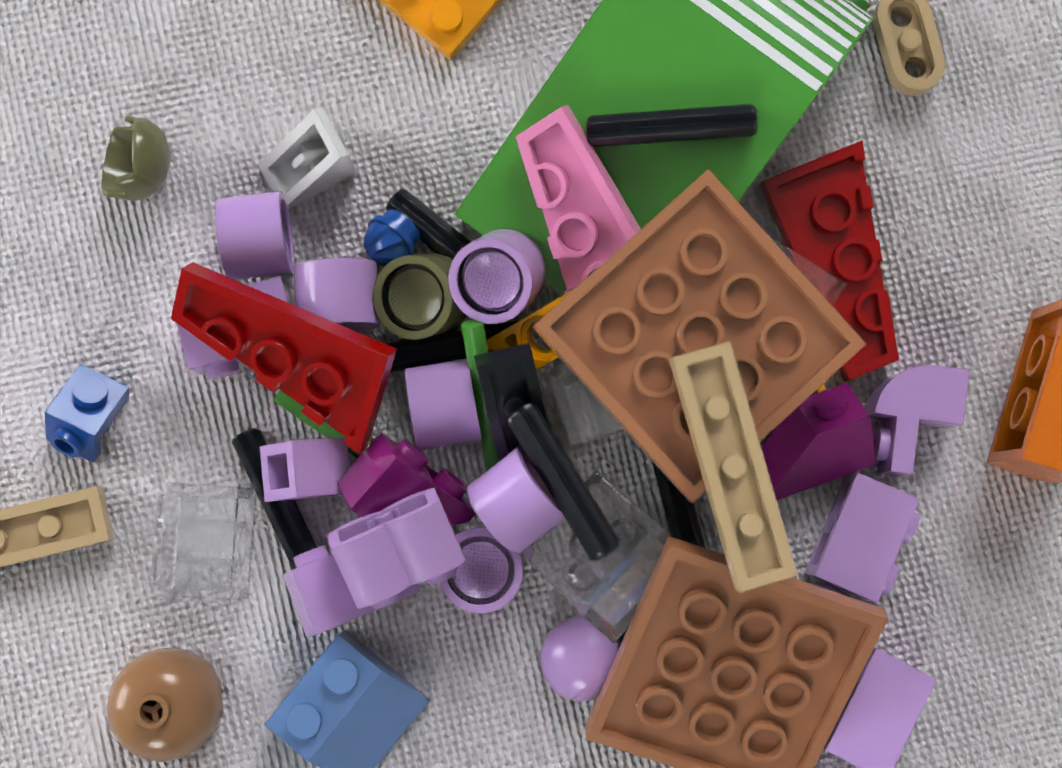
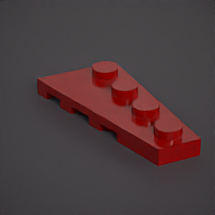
M862 140L765 179L760 184L792 262L866 343L863 348L839 369L844 382L899 360L888 290L884 289L880 262L883 261L879 239L876 240L871 209L874 206L870 185L867 186L863 164L866 158Z
M194 262L181 269L171 319L227 360L231 361L236 358L256 373V381L273 393L279 389L304 407L301 411L302 414L319 426L324 422L346 437L343 443L359 455L368 447L396 354V348Z

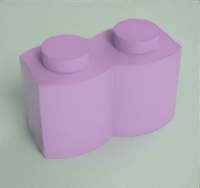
M435 488L405 497L382 511L355 519L327 535L330 550L358 609L372 606L374 609L390 606L397 602L403 596V591L411 585L425 582L427 585H434L444 582L456 573V567L466 561Z

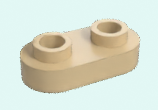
M880 0L874 9V20L872 22L888 80L898 92L904 95H923L929 92L941 80L945 71V58L930 5L927 0ZM898 13L903 15L907 25L904 27L896 26L891 20V14ZM913 63L917 65L921 72L920 77L908 75L905 70V64Z

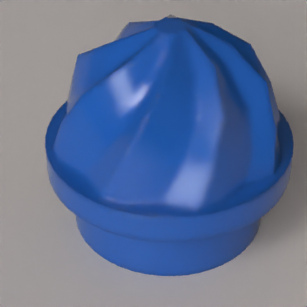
M390 209L383 215L374 216L369 221L368 230L364 236V248L371 260L380 265H386L396 258L414 255V245L420 240V234L409 218L396 210Z

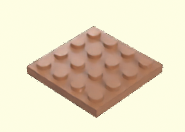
M709 169L533 326V329L686 499L692 503L706 492V487L669 362L670 358L730 341L760 442L866 345L861 337Z
M668 536L585 725V739L674 768H814L888 621L887 615L881 607L795 578H788L739 593L735 591L724 554Z

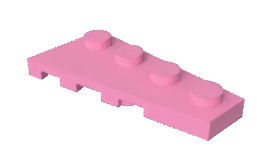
M569 105L560 107L515 136L537 207L542 208L550 233L547 240L553 259H558L567 288L564 294L581 284L641 230L595 149L589 144L585 132Z

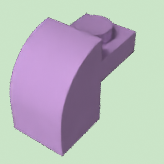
M921 365L896 373L875 387L869 395L864 408L869 413L870 418L883 419V428L877 427L873 437L876 460H879L877 473L896 476L913 474L919 424L942 428L964 425L970 370L937 365Z

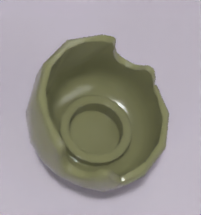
M126 116L124 121L132 123L133 126L115 127L113 129L106 150L101 188L104 196L139 201L150 197L161 187L167 178L171 155L165 133L146 118Z

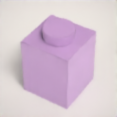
M346 438L291 440L260 446L264 501L309 499L343 494L337 482L352 466L348 454V446L343 443Z

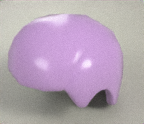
M581 613L562 621L547 634L539 653L544 679L556 694L567 700L574 699L576 702H584L598 698L624 636L605 618L592 613Z

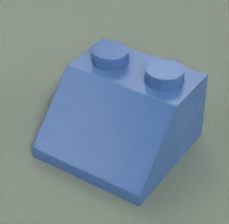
M344 630L336 636L264 725L308 762L319 768H375L430 699L351 633Z

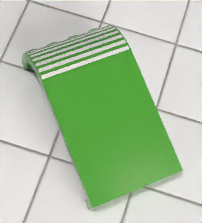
M602 0L454 215L482 235L498 229H511L527 235L537 244L544 256L546 282L564 295V291L567 290L558 259H553L547 240L550 233L542 208L537 207L515 136L566 105H569L586 134L587 118L592 115L752 104L757 109L758 130L753 136L593 147L641 229L708 169L739 202L835 70L874 20V17L866 12L870 4L865 0Z

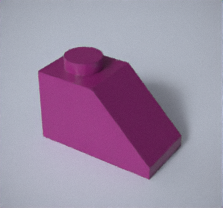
M847 383L809 396L774 429L761 447L776 501L877 464L870 415Z

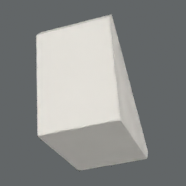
M323 107L314 108L257 164L272 192H283L288 209L357 173L348 152Z

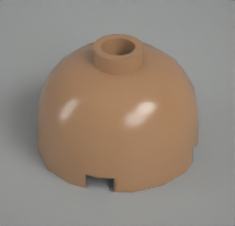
M167 647L147 651L125 665L110 688L106 707L110 729L121 746L138 758L158 762L184 758L208 742L221 722L223 712L221 711L223 703L221 680L210 663L191 650ZM161 708L163 709L162 717H161V713H160V709H161Z

